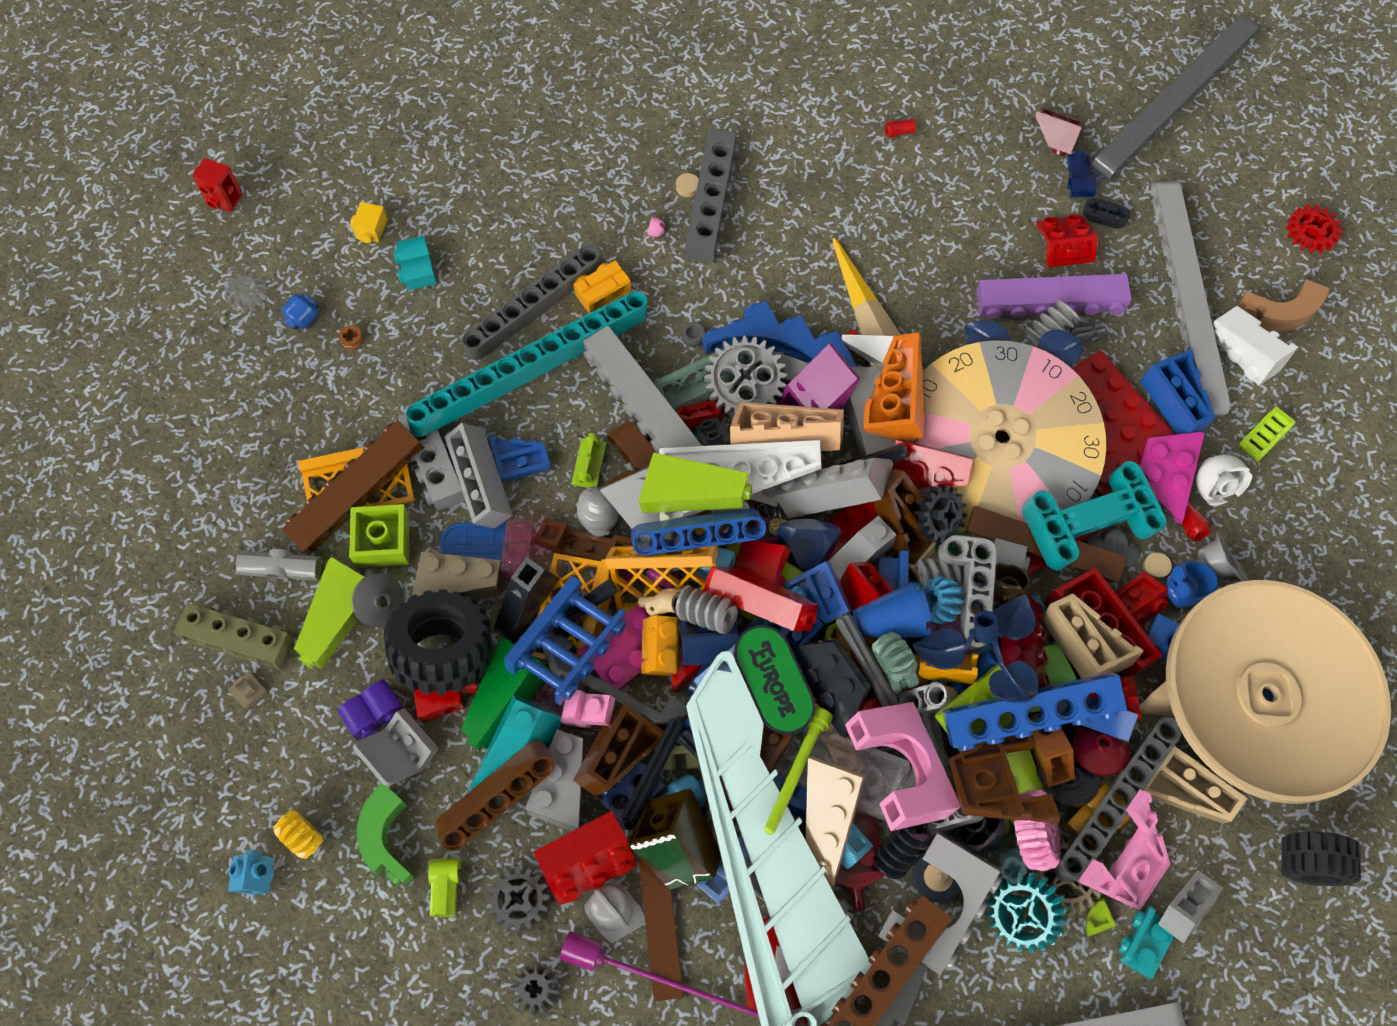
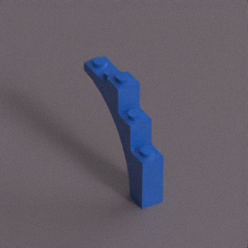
M767 301L749 305L744 309L742 320H734L727 326L711 329L702 335V347L706 354L715 352V348L724 349V341L732 345L733 337L740 341L743 339V336H746L748 343H751L754 337H756V344L758 345L765 340L766 349L774 346V351L782 352L808 364L828 344L832 343L851 367H857L838 331L823 333L814 339L802 316L788 318L781 324H778Z

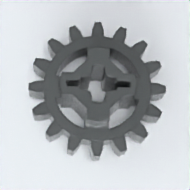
M516 867L515 874L512 875L506 869L504 870L505 878L503 880L497 876L494 878L498 884L497 887L488 888L493 897L487 898L486 902L494 906L488 913L490 916L498 915L494 922L497 925L505 922L504 929L508 932L512 926H515L516 932L521 933L523 925L532 930V921L535 920L541 923L542 919L539 914L541 912L548 913L549 911L543 905L544 902L551 901L549 895H543L548 886L547 884L539 885L542 877L538 874L532 878V870L529 868L525 874H522L520 867ZM515 881H525L521 886H512L510 884ZM536 891L537 904L534 908L531 905V896ZM503 892L505 894V903L501 909L500 896ZM515 894L518 896L523 895L524 903L522 905L514 904L513 896ZM517 913H525L527 917L522 919L511 918Z

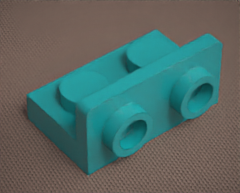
M1151 906L1144 909V911L1139 910L1131 922V925L1135 927L1131 936L1126 935L1118 947V951L1121 952L1118 961L1149 980L1153 979L1174 937L1158 925L1161 917L1155 914L1156 909Z

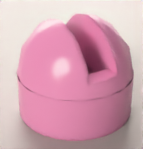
M652 216L647 235L652 237L662 236L666 228L664 221Z

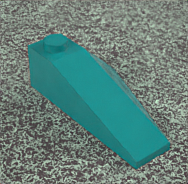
M513 694L467 793L531 741H542L548 748L552 743L556 730L560 728L562 715Z

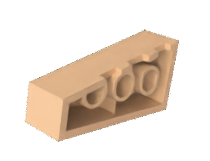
M740 402L730 426L731 445L820 440V451L840 450L843 440L844 410Z

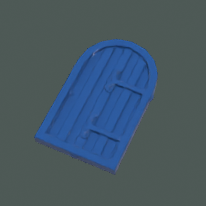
M473 523L453 524L442 533L440 549L443 554L501 560L502 564H507L509 523H502L495 529Z

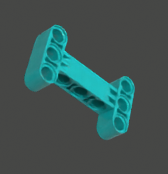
M1127 461L1114 470L1108 479L1113 493L1060 510L1052 494L1048 491L1040 490L1023 503L1022 514L1048 567L1056 571L1062 570L1078 558L1079 549L1074 538L1125 520L1128 521L1135 536L1143 540L1149 539L1165 528L1166 517L1138 464Z

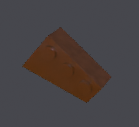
M892 469L882 500L873 501L878 516L896 534L894 545L890 549L893 558H898L900 551H909V564L915 565L933 542L926 540V535L919 533L922 526L915 524L920 519L919 515L915 514V511L920 510L917 501H923L924 497L905 471Z
M624 703L613 710L610 726H602L573 781L594 796L611 789L658 745L665 731Z

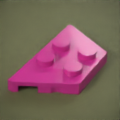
M1203 432L1148 438L1140 462V468L1160 507L1165 508L1174 516L1173 520L1179 524L1184 519L1205 434Z

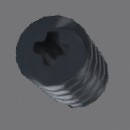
M924 823L893 830L890 837L886 838L884 844L879 847L878 854L873 856L877 869L888 878H903L932 843V835L927 825Z

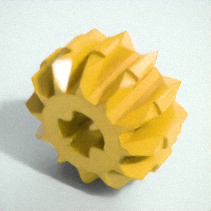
M289 810L273 827L275 835L292 853L301 858L307 859L311 854H314L319 848L318 846L323 842V837L317 828L299 812Z

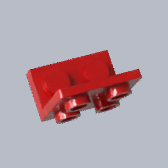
M1071 214L1065 218L1047 217L1044 220L1036 221V227L1047 241L1045 262L1048 268L1096 261L1098 235L1083 216Z

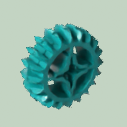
M1020 871L1017 877L1015 874L1009 873L1006 876L1007 880L1002 878L995 893H991L993 897L987 900V904L992 909L987 911L986 916L995 918L990 923V927H998L1000 929L997 933V938H1002L1004 935L1008 938L1006 946H1011L1015 942L1017 951H1022L1025 945L1029 953H1033L1036 950V946L1041 951H1044L1047 948V943L1054 945L1057 941L1056 936L1061 937L1064 933L1061 926L1067 924V919L1062 915L1067 912V907L1059 905L1064 900V895L1055 896L1054 892L1057 889V885L1054 884L1050 888L1045 885L1048 882L1047 877L1037 881L1036 872H1032L1028 878L1025 871ZM1015 890L1032 892L1028 898L1010 894V892ZM1040 899L1043 901L1047 908L1048 917H1046L1047 913H1045L1040 907ZM1031 902V905H1030V907H1029V912H1028V915H1029V916H1027V917L1022 921V919H1023V917H1024V915H1025V913H1024V912H1025V908H1024V907H1027L1028 904ZM1006 909L1012 913L1014 917L1013 923L1008 917ZM1030 925L1036 929L1040 927L1043 931L1030 933L1022 929L1024 926Z

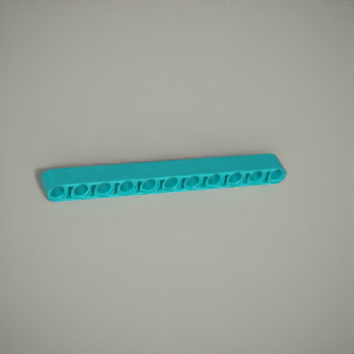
M639 291L628 293L411 404L406 410L410 432L415 436H425L574 359L586 351L583 340L606 326H609L614 334L618 336L643 323L647 318L646 295Z

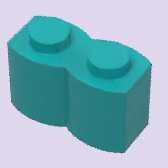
M425 236L397 241V249L393 250L396 265L401 264V269L397 270L400 283L406 284L408 291L436 284Z

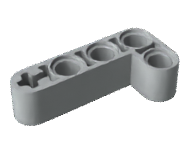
M955 535L946 539L939 546L938 555L946 564L964 566L962 589L964 592L962 600L965 602L961 604L962 613L960 614L959 633L964 637L965 644L969 637V630L974 628V617L976 615L971 610V603L978 602L982 607V611L992 612L997 552L994 543L990 540ZM948 544L957 546L959 549L958 556H952L949 553ZM976 547L985 550V560L977 557L975 553ZM974 574L980 575L983 578V587L975 585L973 581ZM973 639L969 650H975L986 644L978 640L974 641Z

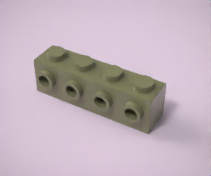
M189 603L186 604L174 630V633L181 640L279 670L282 669L294 641L287 633V629L278 625H272V628L263 626L261 621L250 617L247 620L238 618L237 614L227 610H223L222 613L213 611V607L204 603H198L197 606Z

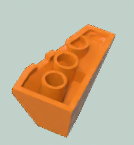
M919 332L896 335L893 337L884 358V367L880 377H877L875 380V389L871 399L868 398L865 404L863 429L866 432L893 440L924 438L925 419L921 336Z

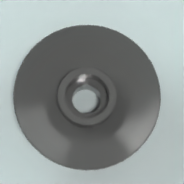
M374 573L364 577L356 585L352 594V608L356 617L362 623L372 627L385 626L391 612L396 611V607L403 602V591L399 583L393 577L382 573ZM384 596V604L380 606L379 598Z

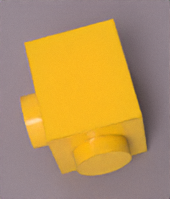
M360 202L356 215L352 216L350 224L357 239L364 243H370L371 241L380 242L387 222L384 207Z

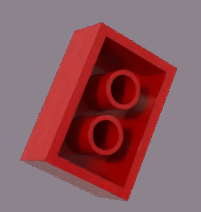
M613 811L533 851L559 906L575 901L579 895L591 889L600 888L606 881L616 876L624 875L637 866L633 853L628 846V841Z

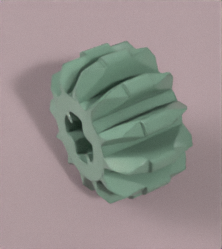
M892 631L877 638L878 640L872 644V652L884 673L896 682L911 676V673L918 666L915 655L905 640L899 634Z

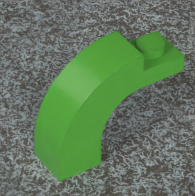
M381 783L369 796L359 816L357 825L359 850L367 866L377 876H380L387 868L388 870L385 872V875L395 885L402 882L408 886L415 877L391 855L387 845L388 830L392 822L407 805L393 791Z

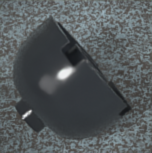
M984 817L979 822L950 829V832L955 842L974 853L986 854L997 850L1003 845L1008 837L1010 824L1009 819Z

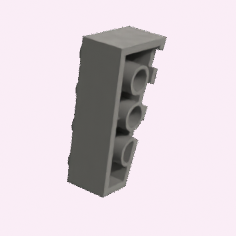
M851 367L860 380L845 405L849 416L850 428L853 430L856 440L855 445L859 457L893 447L896 443V440L872 434L863 429L865 404L868 398L871 399L875 389V380L877 377H880L883 367Z

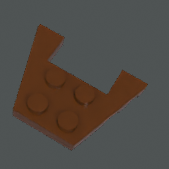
M1015 735L1004 737L1005 741L1001 743H985L983 745L979 743L976 745V748L965 750L948 759V766L963 815L1059 823L1060 815L1052 794L1020 798L1006 756L1007 753L1033 749L1034 741L1032 736L1016 738Z

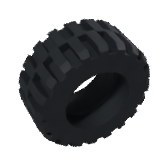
M439 589V592L424 591L423 595L417 596L415 594L409 597L406 603L404 601L396 607V611H392L387 618L388 622L385 624L383 632L388 667L399 683L403 685L406 683V687L415 692L419 689L422 694L430 695L431 692H437L438 695H446V692L451 690L455 693L462 690V686L473 684L476 681V676L480 678L486 671V667L490 664L492 652L490 620L484 608L480 604H476V601L469 596L463 597V594L457 591L448 593L444 589ZM434 635H451L460 639L455 644L442 649H428L417 645L425 638Z

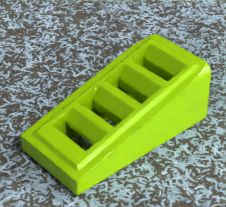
M1274 407L1238 446L1259 462L1294 426L1295 421L1281 409ZM1265 425L1269 427L1272 431H1274L1277 435H1274L1270 430H1268L1265 427ZM1257 433L1261 434L1265 439L1269 441V443H1267ZM1252 439L1255 443L1262 447L1263 450H1259L1250 442V440Z

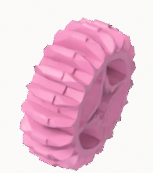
M1027 790L1026 792L1019 793L1021 799L1047 794L1043 790ZM1015 820L1017 845H1019L1020 854L1023 856V861L1027 867L1040 871L1056 868L1060 862V849L1062 847L1058 823Z

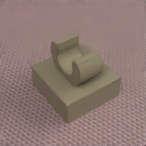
M249 671L243 677L238 678L227 689L246 711L268 693Z

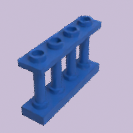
M571 576L504 658L505 669L515 676L520 668L522 670L526 668L557 689L555 691V702L561 705L565 699L570 700L573 697L581 678L586 679L591 674L594 668L593 663L599 656L603 657L608 652L611 646L610 641L614 636H620L627 626L626 611L621 608L614 617L582 597L581 581ZM570 606H577L606 625V628L598 638L565 617V613ZM560 626L590 646V648L580 659L551 640L549 632L554 627ZM537 647L539 649L545 648L573 667V670L565 680L532 659V653Z

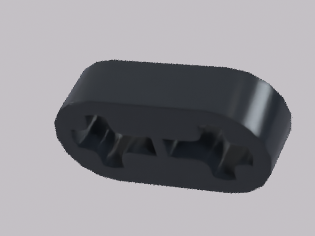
M1097 198L1089 199L1083 209V215L1087 220L1115 229L1126 226L1130 218L1129 210L1126 207ZM1093 207L1097 208V213L1092 212ZM1116 214L1120 215V220L1115 219Z

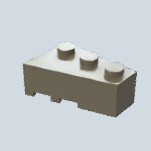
M421 552L412 596L415 594L417 596L423 595V592L428 590L439 592V589L447 590L448 593L457 591L462 593L463 597L469 596L474 600L500 596L504 575L501 560Z

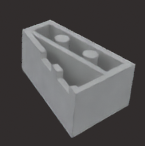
M556 730L549 748L555 764L554 770L533 788L525 810L529 816L574 831L581 827L583 787L574 782L573 779L585 759V744L583 738Z

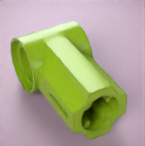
M460 858L430 859L428 879L431 885V917L456 916L457 885L461 881V877H458V869H461Z

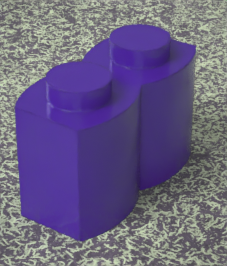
M382 679L368 687L361 694L342 704L337 711L353 737L358 741L377 733V728L385 723L388 725L396 711L404 709L388 682Z

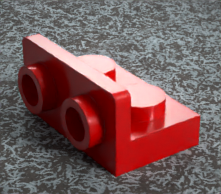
M1145 571L1115 592L1141 628L1152 617L1164 612L1169 605L1168 588Z

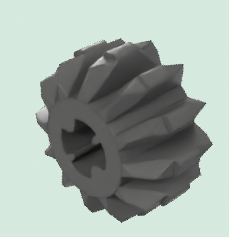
M535 964L534 973L532 974L529 967L524 966L523 971L526 975L524 978L519 974L514 975L515 980L520 982V985L510 986V991L518 992L519 994L514 996L511 1001L513 1004L522 1002L518 1009L522 1014L530 1005L529 1015L531 1017L536 1016L537 1007H539L543 1015H546L548 1012L544 1004L548 1002L552 1007H555L557 1003L550 996L561 994L560 989L551 988V986L559 982L558 977L548 979L552 973L549 967L541 974V965ZM537 982L538 986L543 990L541 995L537 993L538 997L533 998L528 989L530 986L534 987L533 983Z

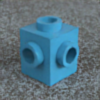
M246 850L243 855L233 856V861L229 867L230 882L228 892L249 895L269 893L270 882L274 876V858L263 856V851Z

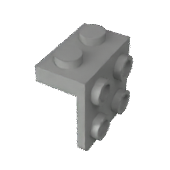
M405 708L396 711L385 730L360 739L353 745L354 751L384 786L393 785L423 771L439 749Z

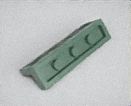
M713 353V354L709 355V356L717 357L716 353ZM743 355L738 359L744 365L752 362L747 355ZM709 356L654 381V385L675 412L680 407L702 403L710 399V395L714 391H706V386L711 382L704 381V376L711 374L705 371V366L711 365ZM755 365L748 375L744 376L741 374L739 384L745 379L750 380L751 372L757 368ZM697 373L693 380L685 381L689 374ZM725 373L720 377L726 383H730L735 379L730 373ZM674 383L671 390L663 392L662 387Z

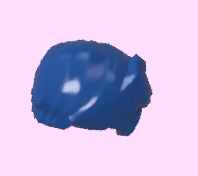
M1185 561L1178 564L1167 578L1165 587L1168 588V600L1174 606L1180 608L1195 606L1206 596L1217 590L1219 580L1216 572L1211 567L1198 561Z

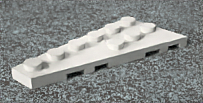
M820 440L659 448V454L747 472L749 474V482L753 484L752 494L821 469ZM705 510L660 512V521L685 518Z

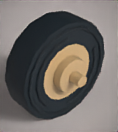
M923 855L919 857L913 867L912 878L914 886L921 896L923 895L931 902L943 903L951 901L959 895L961 888L951 876L923 860Z

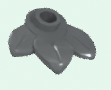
M1120 528L1110 530L1104 539L1092 534L1087 539V544L1127 557L1123 571L1125 568L1136 564L1139 559V548L1128 546L1127 536Z

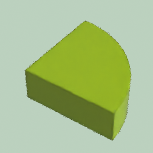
M1104 898L1095 902V905L1087 913L1086 932L1088 937L1117 926Z

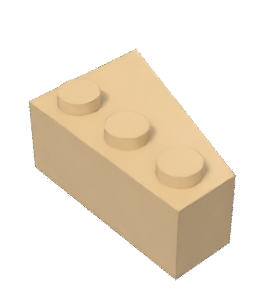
M1071 594L1051 603L1044 613V618L1041 620L1055 641L1060 645L1080 677L1087 678L1109 672L1116 674L1132 666L1143 653V650L1137 645L1133 647L1121 637L1122 633L1116 628L1112 630L1099 619L1101 617L1074 594Z
M1176 746L1173 747L1144 789L1156 801L1223 824L1232 822L1248 799Z

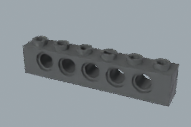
M710 128L708 130L685 245V259L714 263L715 255H720L722 241L718 239L719 235H724L726 223L722 218L723 215H728L729 201L726 200V196L732 194L733 181H730V175L735 176L737 162L733 160L734 156H739L740 142H736L737 132Z

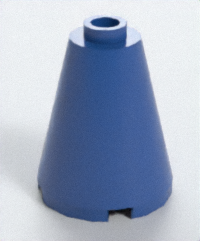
M918 582L908 583L853 610L852 618L862 636L880 637L891 631L899 634L901 638H923L929 636L931 629L926 630V622H931V615L924 591H917L916 589L920 584Z

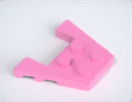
M1143 790L1138 791L1126 809L1138 826V830L1127 841L1124 851L1118 860L1111 865L1110 872L1103 863L1093 859L1079 879L1080 883L1138 910L1142 909L1170 866L1163 836L1158 834L1155 825L1158 822L1156 812L1150 809L1149 803L1152 802V797L1150 793Z

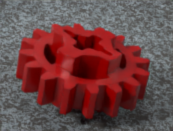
M1306 204L1303 209L1298 207L1295 213H1292L1288 219L1289 223L1286 229L1290 231L1287 237L1294 238L1292 244H1300L1301 251L1308 248L1310 254H1313L1315 250L1322 254L1325 249L1330 251L1340 240V234L1343 231L1342 228H1339L1341 220H1334L1336 213L1328 214L1327 207L1320 210L1319 204H1316L1314 208Z

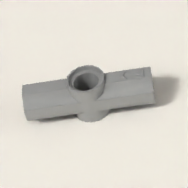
M272 549L269 553L240 551L237 554L236 572L238 575L260 576L271 581L283 579V582H287L289 579L317 581L320 577L321 559L318 556L293 555L291 552L281 549Z

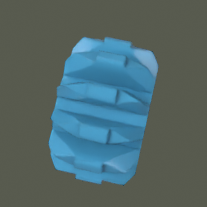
M939 576L926 580V586L920 588L925 593L932 622L947 624L948 622L956 621V614L962 613L960 605L965 602L961 599L964 590L958 588V582Z

